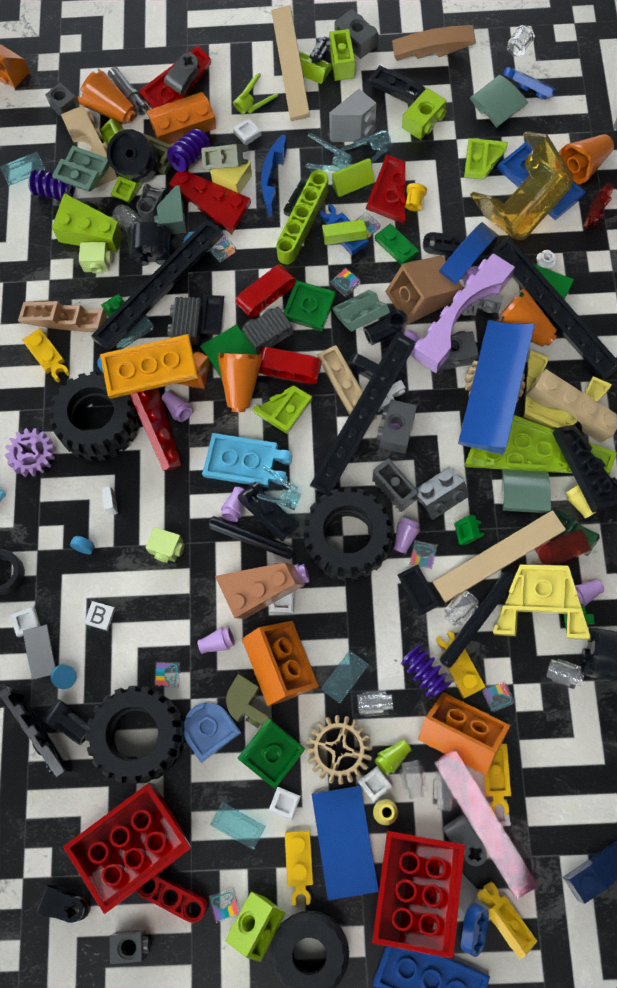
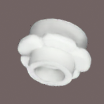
M544 250L536 257L537 265L549 270L555 267L558 260L556 254L550 250Z

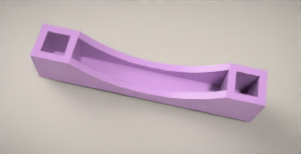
M492 254L488 260L484 259L478 267L477 274H472L468 278L464 290H459L456 293L450 307L446 306L443 309L437 323L434 321L430 325L427 336L417 341L414 347L416 350L414 359L437 373L449 357L451 331L459 316L475 302L488 296L499 294L512 278L515 267L495 254Z

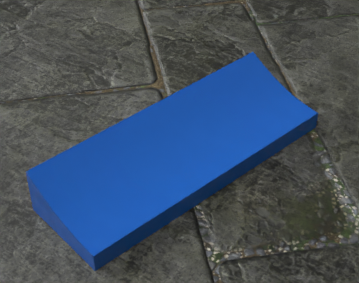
M488 320L458 440L459 445L503 455L509 438L534 324H511Z

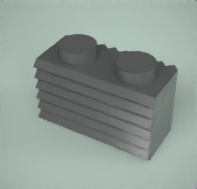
M175 297L174 305L170 306V317L173 320L172 324H168V337L173 338L189 334L191 345H199L202 312L200 298Z
M276 307L275 309L266 310L257 320H249L243 326L242 331L259 355L261 348H271L293 334V326L281 309Z
M389 458L373 470L372 482L378 485L381 492L387 495V498L390 499V502H393V505H396L399 512L404 511L417 500L419 491Z

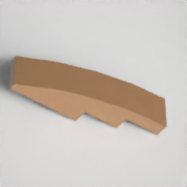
M473 25L413 33L392 40L394 57L398 61L412 55H416L417 59L433 53H437L438 57L476 44Z
M58 301L23 302L18 321L45 328L95 332L106 321L107 312L103 309H84L81 305L63 306Z

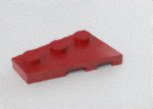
M386 154L365 208L402 224L405 222L404 161Z

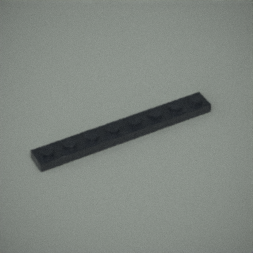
M207 219L91 335L92 339L109 352L224 236L223 230Z
M510 237L492 249V254L497 255L515 267L512 275L513 279L521 288L528 291L543 313L603 381L617 372V359Z
M397 331L309 486L323 495L326 494L327 497L331 495V491L335 488L414 349L416 341Z

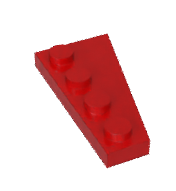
M199 46L189 52L197 57L198 75L184 95H180L164 83L168 71L176 63L139 90L142 99L152 109L185 98L211 65V58Z
M177 171L169 183L171 189L180 185L182 197L185 200L196 205L202 213L208 214L215 223L221 224L231 235L251 204L249 197L188 171Z
M154 388L129 394L162 470H174L180 467L179 454L159 389Z

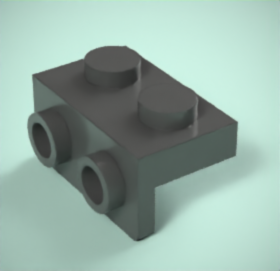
M450 467L416 488L419 491L417 500L427 509L428 515L432 520L469 496L465 481Z

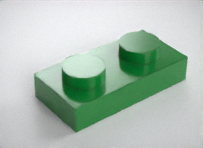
M391 223L375 235V241L401 266L404 263L410 262L418 255L419 250Z

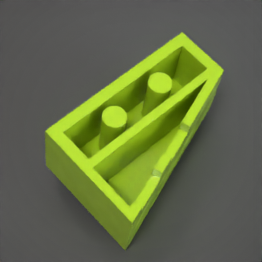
M65 193L63 194L52 226L58 242L80 246V243L105 242L109 251L118 253L123 237L118 221Z

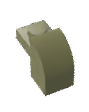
M238 674L227 693L226 703L228 711L239 723L247 715L248 717L245 721L256 728L260 724L263 726L269 717L251 706L261 689Z

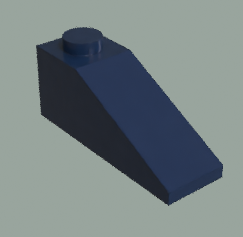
M617 841L562 877L577 901L586 904L617 881Z

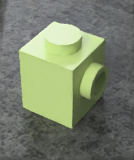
M80 243L79 263L83 271L92 273L109 272V263H112L113 256L112 251L108 250L106 243Z
M154 527L145 548L150 554L155 555V559L167 563L168 560L175 562L177 556L180 557L183 553L184 543L180 535Z

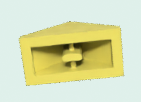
M248 160L247 164H240L238 167L210 170L212 182L240 194L252 177L250 160Z

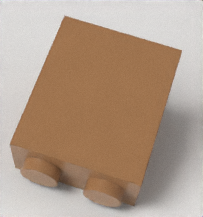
M443 255L402 264L385 292L395 308L402 310L406 314V325L453 303L456 293L464 289L460 281L455 285L439 272L446 262Z

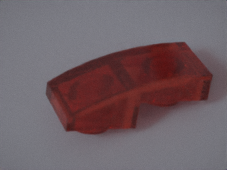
M607 183L594 198L584 221L583 227L585 229L589 228L592 224L597 225L604 216L602 213L612 199L611 194L614 187L611 184Z
M582 529L550 541L536 548L535 551L542 565L559 566L568 560L589 553L591 548Z

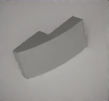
M496 294L483 298L469 306L462 315L476 316L477 309H482L487 313H499L503 295Z
M42 625L23 630L32 680L51 675L52 670L56 666L48 626Z

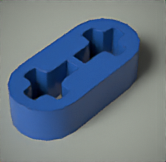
M476 903L471 904L465 913L461 938V949L473 957L479 956L483 951L489 920V911Z

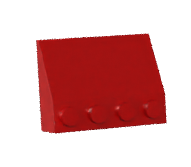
M148 783L64 845L63 848L100 909L106 914L189 851L191 846L155 784Z
M387 831L372 939L373 944L453 959L465 850L464 844Z

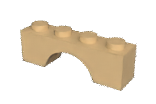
M80 106L61 114L73 142L89 144L91 146L90 152L107 158V145L105 142L101 143L100 141L103 137L99 128H94L93 126L96 123L91 112L87 113L84 106ZM109 166L96 187L117 179L116 173L111 166Z
M547 369L535 378L526 393L527 397L543 407H554L571 414L580 422L582 432L600 443L611 438L617 429L616 413Z

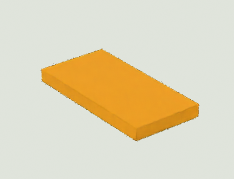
M189 334L100 354L107 394L110 399L198 378Z

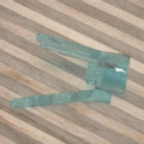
M383 129L375 134L354 140V143L339 148V152L370 142L374 150H379L370 159L372 164L388 151L387 146L391 144V138L388 132Z
M308 133L310 138L334 153L332 163L335 166L306 164V168L336 172L350 166L353 155L337 149L312 133Z
M263 465V468L289 489L288 491L283 489L280 498L257 494V498L281 504L284 507L295 510L301 494L296 492L298 487L289 483L267 465Z

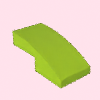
M118 176L110 195L130 203L144 182L135 183Z

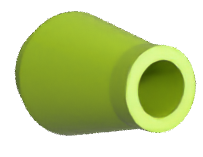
M401 739L398 743L377 754L378 757L374 761L385 775H389L397 770L412 750L408 743Z

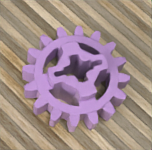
M26 428L22 435L16 432V439L10 437L9 440L12 442V445L5 446L9 453L4 455L9 460L7 464L17 474L21 472L26 477L30 472L34 477L38 470L44 473V466L51 467L48 461L55 459L51 452L56 450L51 445L53 441L47 437L45 432L39 433L34 428L32 433H30Z

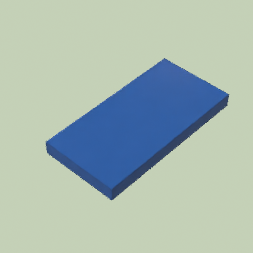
M527 141L497 166V169L555 221L586 194L581 187Z
M361 786L311 794L328 900L379 892Z
M386 946L372 984L378 988H487L490 976L455 959Z

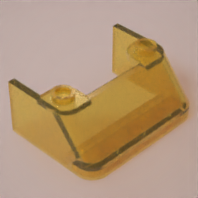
M527 131L523 134L533 150L525 161V168L529 176L504 204L500 200L494 199L493 196L477 192L470 194L488 220L518 240H524L531 234L568 192L573 183L571 172L547 134Z

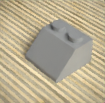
M360 89L345 99L329 113L330 140L332 142H361L366 137H370L375 131L376 102Z

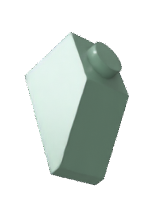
M180 185L175 186L158 204V215H154L157 227L163 228V225L167 226L171 230V235L187 233Z

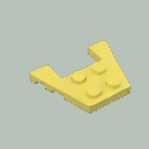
M531 350L528 356L523 417L554 430L559 427L575 425L578 420L571 414L558 408L543 407L526 396L533 381L544 371L549 357ZM592 377L585 394L598 402L608 392L612 384Z
M520 564L509 590V596L501 609L500 618L493 629V634L516 636L518 612L568 614L567 639L591 640L569 566Z

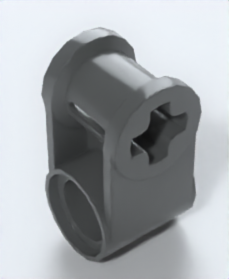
M192 53L183 54L174 67L168 71L164 80L165 85L180 95H184L198 75L197 57Z
M149 184L144 185L136 206L141 222H155L154 215H158L157 206L168 194L166 188L157 189Z
M463 814L442 828L450 842L465 845L464 860L468 864L480 866L486 861L487 851ZM470 847L480 849L478 860L474 858L469 859Z

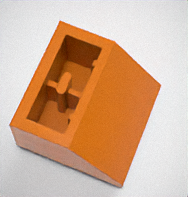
M0 44V81L5 85L9 84L16 88L30 73L24 58Z

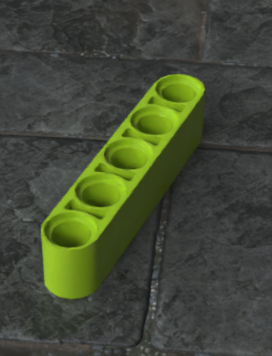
M315 170L311 173L277 240L278 260L283 264H290L296 259L328 194V174L323 170Z

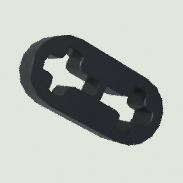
M430 232L424 236L422 245L426 253L451 256L463 240L454 234ZM430 241H434V246L430 245ZM451 243H455V248H451Z
M354 353L347 363L349 368L369 380L378 366L377 363L357 353Z

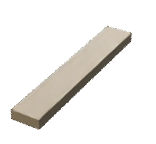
M291 6L273 9L271 12L290 120L295 121L310 117Z
M552 510L435 580L433 585L446 603L565 532L566 529Z

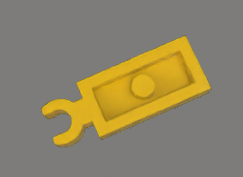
M40 328L22 339L47 374L51 372L55 381L60 382L58 377L60 372H65L67 376L70 375L67 367L62 365L65 362Z
M452 631L447 633L450 638L448 643H444L440 636L436 638L437 645L440 648L446 650L454 640L455 635ZM464 649L453 666L447 668L463 699L485 688L481 677L467 651Z
M507 744L501 745L487 775L484 774L485 797H493V801L490 804L491 815H495L494 808L496 805H502L505 815L509 814V806L504 801V797L511 796Z
M310 831L285 832L287 887L295 886L291 902L293 906H296L297 895L303 894L306 897V905H309L311 895L306 890V885H313Z
M493 882L487 883L483 886L484 889L479 891L477 895L484 904L488 905L489 917L520 959L529 953L537 940L506 896L500 897Z

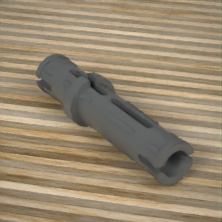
M112 67L111 69L115 74L113 75L109 70V78L112 79L120 91L133 104L137 113L144 115L145 112L141 108L143 107L145 111H148V105L141 99L139 92L130 85L117 67Z

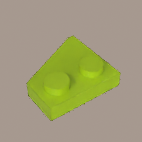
M469 138L464 178L485 180L506 151L508 142Z
M292 386L282 394L269 398L270 401L260 406H254L252 412L288 434L311 403L312 396L296 386Z

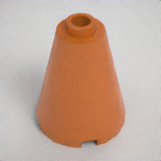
M97 69L98 73L91 72L80 88L83 94L82 97L78 96L79 104L123 124L132 122L136 115L133 104L104 71Z
M603 134L565 145L560 149L557 156L558 168L561 167L564 174L577 185L588 181L613 152V140L610 136Z
M522 288L520 292L523 295L521 297L519 295L515 296L500 314L503 317L501 321L498 319L495 321L511 324H534L531 342L541 347L545 344L549 346L557 337L554 334L556 328L528 291Z
M218 353L227 407L232 408V412H245V408L250 407L262 362V355Z

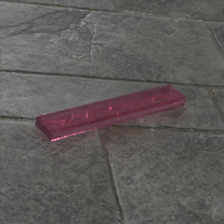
M456 749L434 761L435 766L516 900L539 887Z

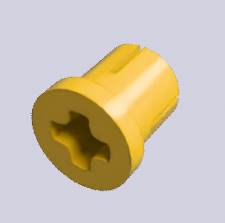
M411 183L407 185L406 192L408 195L405 207L410 211H420L424 196L427 194V188L422 184Z

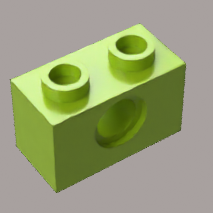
M349 29L330 31L329 51L335 81L352 79L355 72V59Z
M426 88L404 112L402 128L421 140L426 134H430L438 120L441 121L444 118L447 100Z
M251 892L244 901L243 908L236 921L232 924L225 941L244 957L261 962L286 912L266 897Z

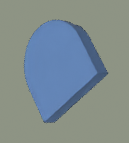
M214 703L196 705L188 712L184 721L185 729H183L185 740L201 763L241 734V731L227 711Z

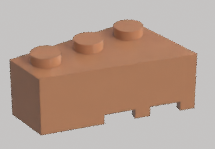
M285 562L215 576L234 618L246 619L304 586L295 566Z

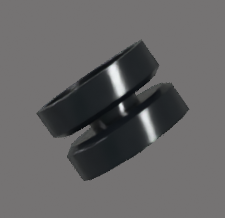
M124 129L110 139L107 147V160L114 171L123 178L135 183H143L156 173L159 166L158 151L141 132L133 129Z

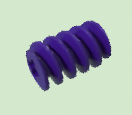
M199 129L190 130L168 149L167 157L171 166L178 172L185 171L186 168L190 167L192 163L200 158L202 155L201 148L210 147L209 138Z
M35 169L32 170L28 184L31 194L49 199L54 198L58 201L62 200L64 193L71 197L74 196L75 186L54 179L52 177L53 173L50 171L45 174L44 170H39L37 174Z
M421 643L404 657L401 665L406 666L410 664L407 673L416 672L413 678L414 682L422 680L419 688H429L425 694L426 697L437 696L454 681H444L448 675L447 672L438 674L442 666H432L435 657L427 659L426 656L429 650L420 651L423 645Z

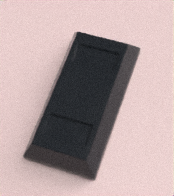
M203 295L199 334H221L225 296Z
M418 564L397 574L419 616L440 606Z

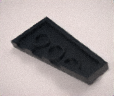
M575 425L556 428L552 433L592 513L616 508L617 479L609 476L604 469L606 465L601 458L598 459L592 454L591 445Z
M7 686L0 691L1 698L19 722L22 730L32 741L35 751L45 760L47 771L52 776L64 778L71 770L24 694Z

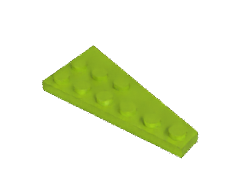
M515 415L513 416L507 446L503 455L471 448L464 467L572 473L552 433L554 429ZM588 442L592 447V454L598 459L601 458L606 465L604 469L610 474L617 452Z

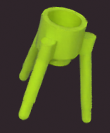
M261 73L253 77L245 90L233 102L234 107L241 114H245L247 111L249 114H252L257 108L278 97V94L275 93L253 105L254 99L249 92L261 77Z

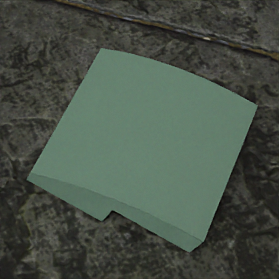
M498 75L470 97V100L481 115L485 112L496 128L528 103L521 92L501 75Z
M72 145L66 159H60L52 177L90 192L101 181L110 165L106 157Z
M367 290L332 307L335 315L350 331H354L390 313L387 304L379 301L377 293L371 290Z
M502 469L503 511L549 513L551 511L548 472Z

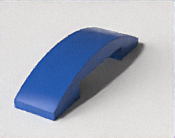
M281 135L272 145L262 168L261 186L266 212L271 217L273 216L276 203L275 187H271L276 164L284 165L287 152L286 135Z
M481 222L454 251L439 272L456 285L484 250L497 238L498 234Z

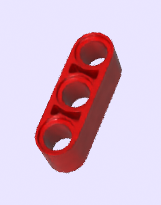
M276 265L237 296L235 303L249 318H253L294 286L296 279L283 265Z
M270 347L261 348L262 362L259 373L307 384L317 383L322 364L319 358Z
M159 873L152 878L155 882L153 892L147 891L144 885L136 890L142 898L190 923L201 920L208 910V903L205 898ZM170 889L178 894L176 904L169 903L166 898L167 892ZM191 902H197L200 905L201 913L199 916H194L190 913L189 904Z

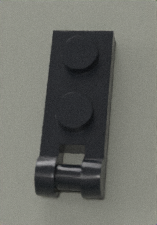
M380 65L369 79V85L406 102L409 107L426 89L424 86Z
M253 482L248 486L247 491L243 490L238 495L240 503L282 542L298 528L299 524L263 491L259 483Z

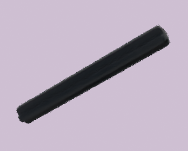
M508 572L502 574L439 660L442 665L447 668L453 666L510 589L514 575Z

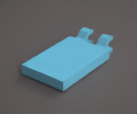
M212 433L202 475L206 478L249 485L257 482L261 487L269 488L270 481L279 485H286L288 479L286 472L274 471L273 467L275 461L291 465L292 455L291 451L278 450V444L274 442Z

